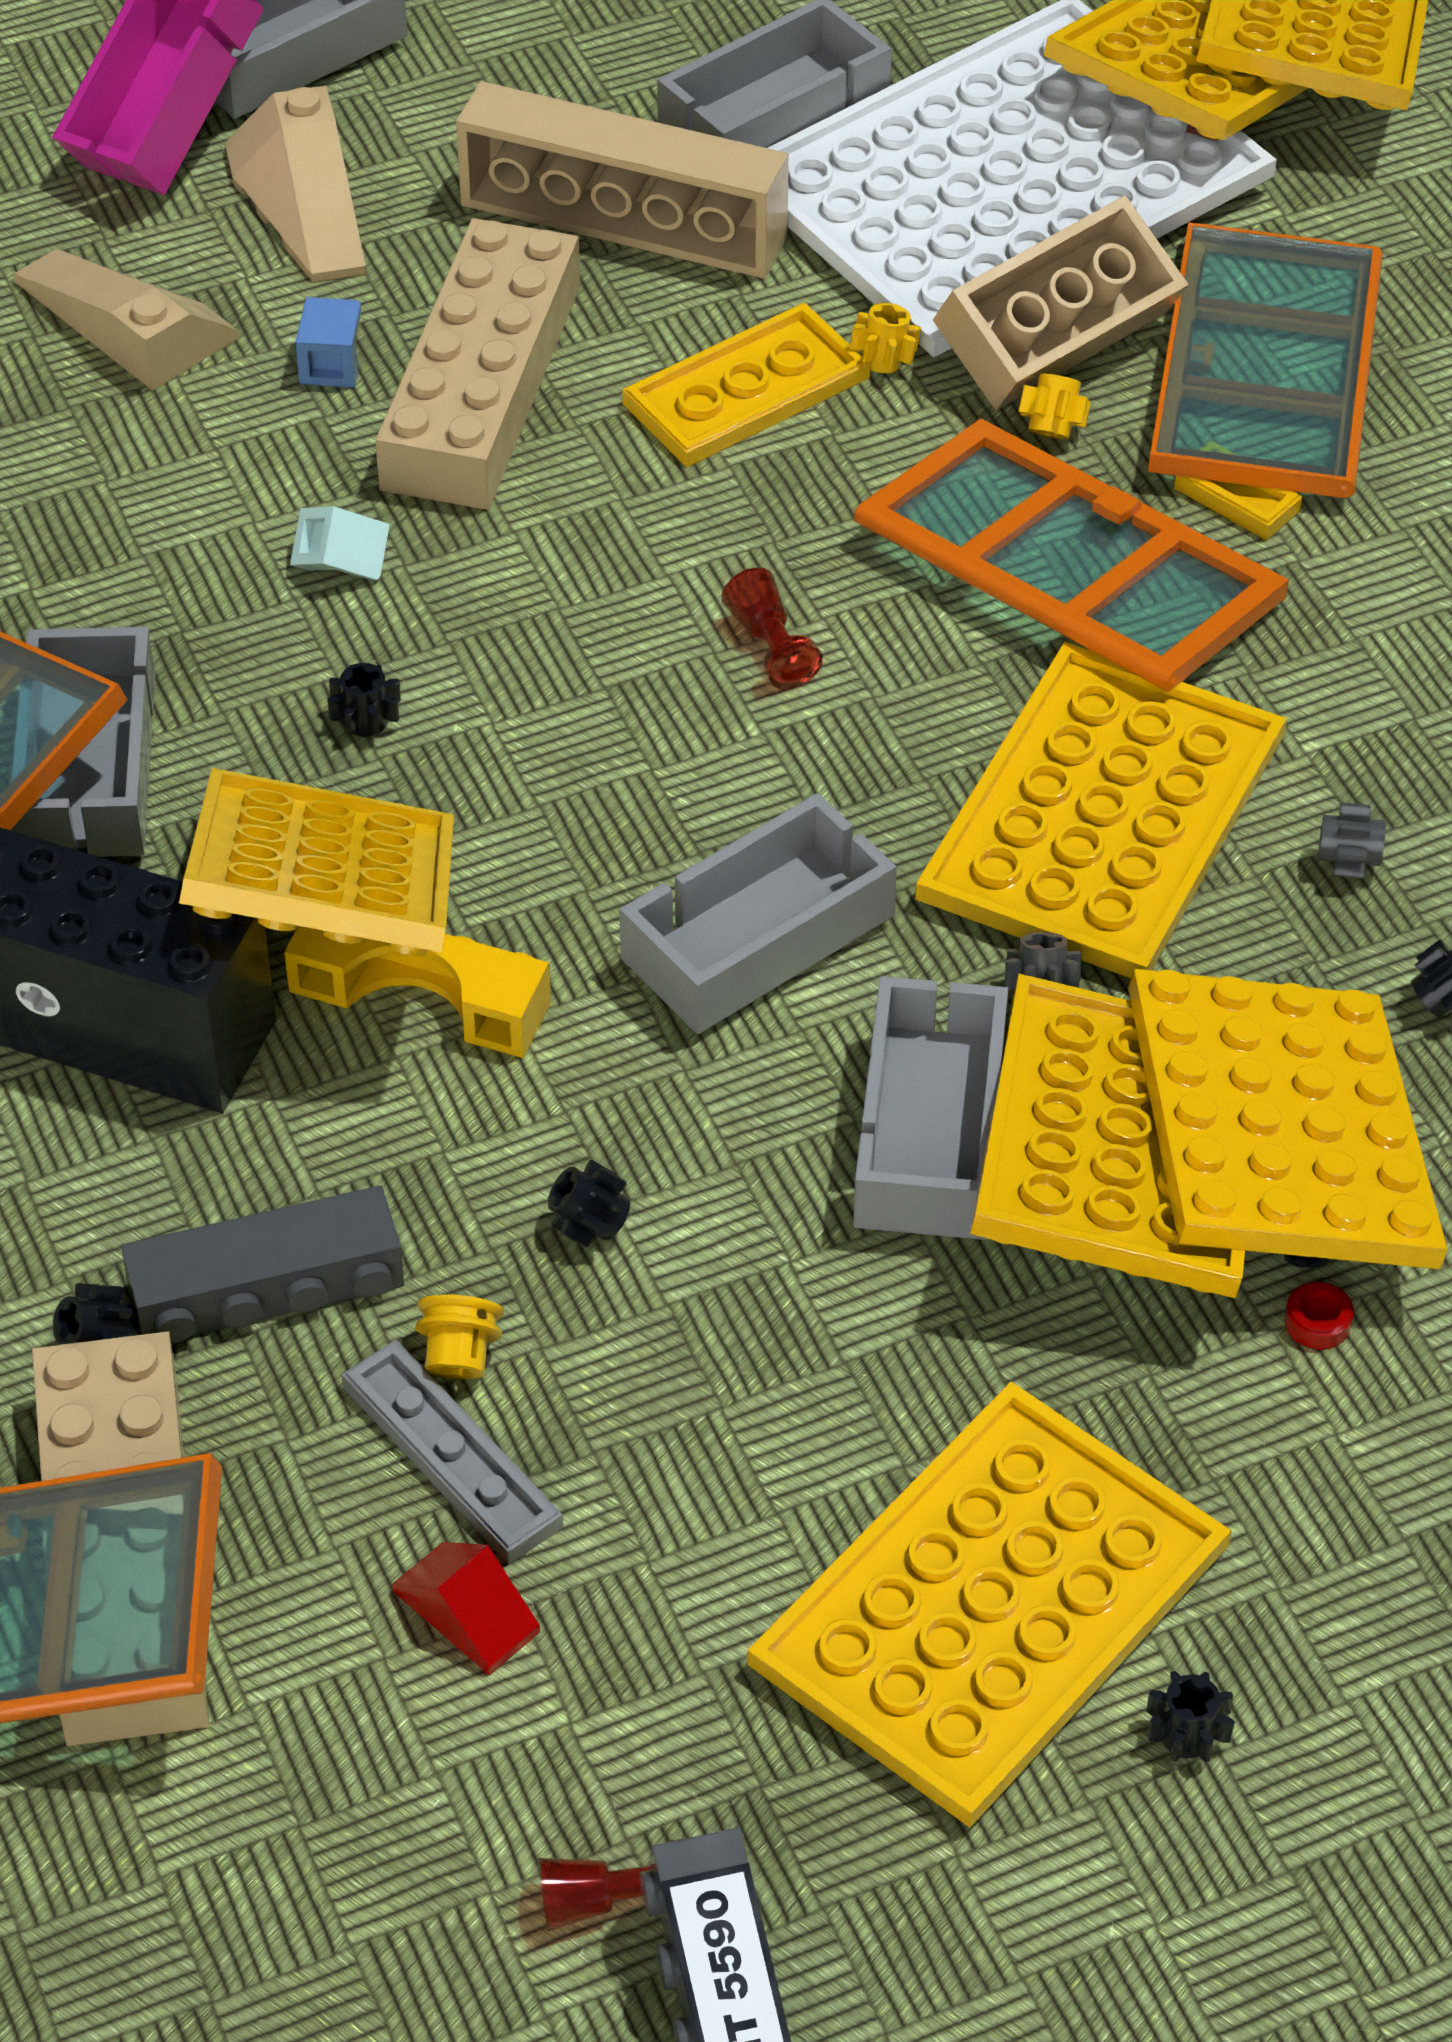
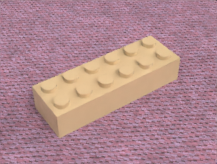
M480 81L456 120L461 206L763 279L767 278L787 240L789 153Z
M472 218L376 437L380 491L490 510L580 289L579 236Z
M169 1331L32 1348L41 1481L184 1457L177 1376ZM187 1497L90 1513L73 1685L173 1670ZM57 1518L44 1520L49 1595ZM206 1681L204 1691L201 1694L61 1714L60 1719L66 1746L209 1728Z

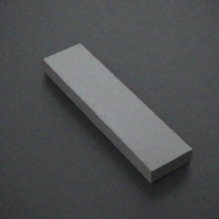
M396 1339L342 1374V1383L345 1391L508 1565L563 1528V1514Z

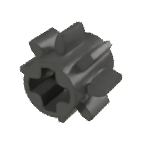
M1340 802L1339 816L1323 814L1318 860L1334 862V876L1363 879L1365 865L1381 866L1386 820L1370 819V805Z
M1035 932L1024 935L1020 938V950H1007L1005 987H1009L1008 990H1014L1018 974H1023L1080 988L1081 952H1067V939L1056 933Z

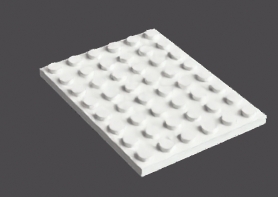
M1060 0L768 147L769 149L789 153L788 227L874 305L878 303H893L905 308L911 315L909 325L921 327L918 344L932 357H936L952 348L933 322L934 317L952 290L1124 195L1127 196L1153 235L1158 239L1274 177L1277 159L1241 130L1224 141L1204 137L1198 133L1195 127L1176 118L1160 116L1151 109V106L1130 96L1116 95L1110 92L1105 84L1086 75L1072 74L1066 71L1062 64L1045 57L1044 51L1049 35L1093 11L1080 0Z

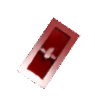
M442 1542L392 1584V1590L399 1598L489 1676L540 1633V1624L488 1545Z

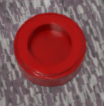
M1325 1282L1306 1283L1297 1287L1288 1298L1284 1319L1285 1327L1291 1338L1304 1347L1316 1350L1331 1349L1343 1343L1349 1336L1354 1307L1349 1296L1339 1287Z

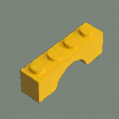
M298 926L284 951L290 993L348 1008L363 996L382 988L391 986L425 988L446 998L459 1012L463 1022L464 1042L520 1058L525 1057L551 1004L549 962L535 959L526 953H514L481 944L464 936L445 934L441 953L427 950L425 955L411 956L391 950L386 942L362 938V941L359 943H341L325 937L323 930Z

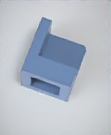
M306 297L295 342L299 384L355 388L358 376L355 339L361 316L360 301Z

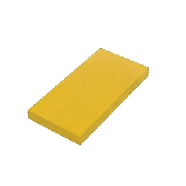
M803 302L622 389V404L687 468L869 379L870 363L862 362L863 356L859 352L849 349V343L812 308Z

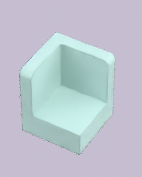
M334 506L300 508L290 565L308 571L338 570L364 579L377 580L381 575L390 524Z

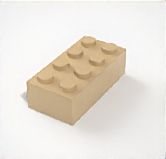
M1124 195L952 290L934 317L933 322L995 411L1021 397L1023 385L1037 388L1040 374L1060 375L1162 317L1169 311L1189 284L1127 196Z

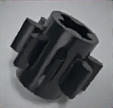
M370 663L349 665L341 673L340 679L330 678V697L327 698L330 721L343 719L346 734L360 737L376 736L386 728L388 721H399L400 682L399 679L385 680L381 665L376 666Z
M1441 939L1416 957L1418 962L1415 963V967L1421 973L1411 980V985L1419 999L1438 1018L1452 1009V949L1449 950Z
M589 1160L584 1172L576 1167L567 1168L558 1176L548 1196V1208L558 1214L551 1223L552 1227L560 1230L561 1234L584 1247H589L594 1235L602 1240L611 1239L620 1231L629 1214L630 1200L620 1193L626 1186V1181L593 1160Z
M75 1284V1297L68 1296L62 1299L54 1313L53 1332L57 1342L63 1345L137 1335L138 1317L136 1310L129 1302L120 1301L123 1288L121 1286L101 1284Z
M1176 1671L1171 1672L1166 1693L1159 1690H1150L1146 1712L1152 1718L1149 1722L1148 1740H1162L1164 1746L1171 1752L1172 1761L1176 1762L1181 1757H1200L1204 1762H1209L1214 1740L1222 1743H1230L1232 1740L1235 1721L1228 1716L1231 1713L1232 1692L1219 1693L1217 1687L1210 1681L1209 1673L1205 1671L1201 1675L1190 1674L1184 1676L1179 1675Z

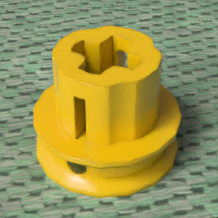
M432 1295L419 1299L417 1307L423 1313V1318L416 1322L415 1330L419 1334L428 1337L425 1360L427 1372L435 1376L452 1379H478L483 1377L487 1343L500 1340L502 1336V1331L496 1325V1321L503 1317L504 1308L486 1299L463 1295Z

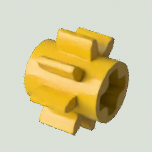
M878 303L870 308L869 314L864 312L858 313L856 324L853 325L849 349L861 351L863 356L862 362L870 363L871 371L892 373L901 367L902 362L910 365L913 363L914 354L918 348L921 327L909 325L911 315L905 308L893 303Z
M1042 373L1039 375L1037 388L1023 385L1018 412L1021 413V416L1030 417L1028 431L1051 438L1069 439L1072 425L1085 428L1091 401H1088V397L1079 396L1081 382L1064 376Z

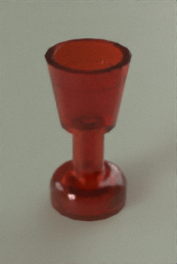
M750 568L732 577L723 589L721 602L752 636L758 639H765L770 649L763 660V670L772 686L780 690H791L809 682L819 672L823 663V655L811 638L804 635H789L784 627L787 622V613L771 571L765 568Z
M539 1858L547 1931L612 1911L613 1900L642 1897L639 1872L650 1870L649 1866L608 1871L606 1861Z

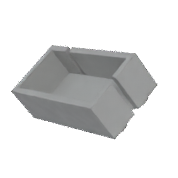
M256 0L264 8V11L243 50L233 49L231 55L237 61L215 102L233 119H236L259 108L273 93L303 87L407 37L405 0Z
M815 0L657 79L658 123L768 148L889 87L891 82L892 48L831 0Z
M149 627L27 629L26 643L118 683L128 700L15 825L16 832L75 850L77 848H87L88 854L98 857L144 855L152 740L151 716H153L155 670ZM31 680L27 681L22 687L14 786L82 712L86 705Z
M816 793L676 875L675 926L677 929L674 931L673 892L665 882L620 908L621 959L698 1035L895 916L897 866L862 833L853 837V825L819 793Z
M880 976L862 1119V1133L860 1135L855 1176L853 1228L985 1240L984 1237L970 1234L989 1124L1001 1070L1009 987L951 982L947 1033L935 1032L938 981Z

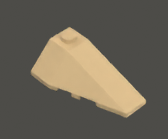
M327 85L311 88L300 87L290 91L273 93L225 142L233 185L241 195L247 194L256 205L257 215L265 224L270 222L282 237L283 247L312 282L367 275L340 139Z
M57 248L13 273L16 284L152 391L239 339L238 330L203 303Z

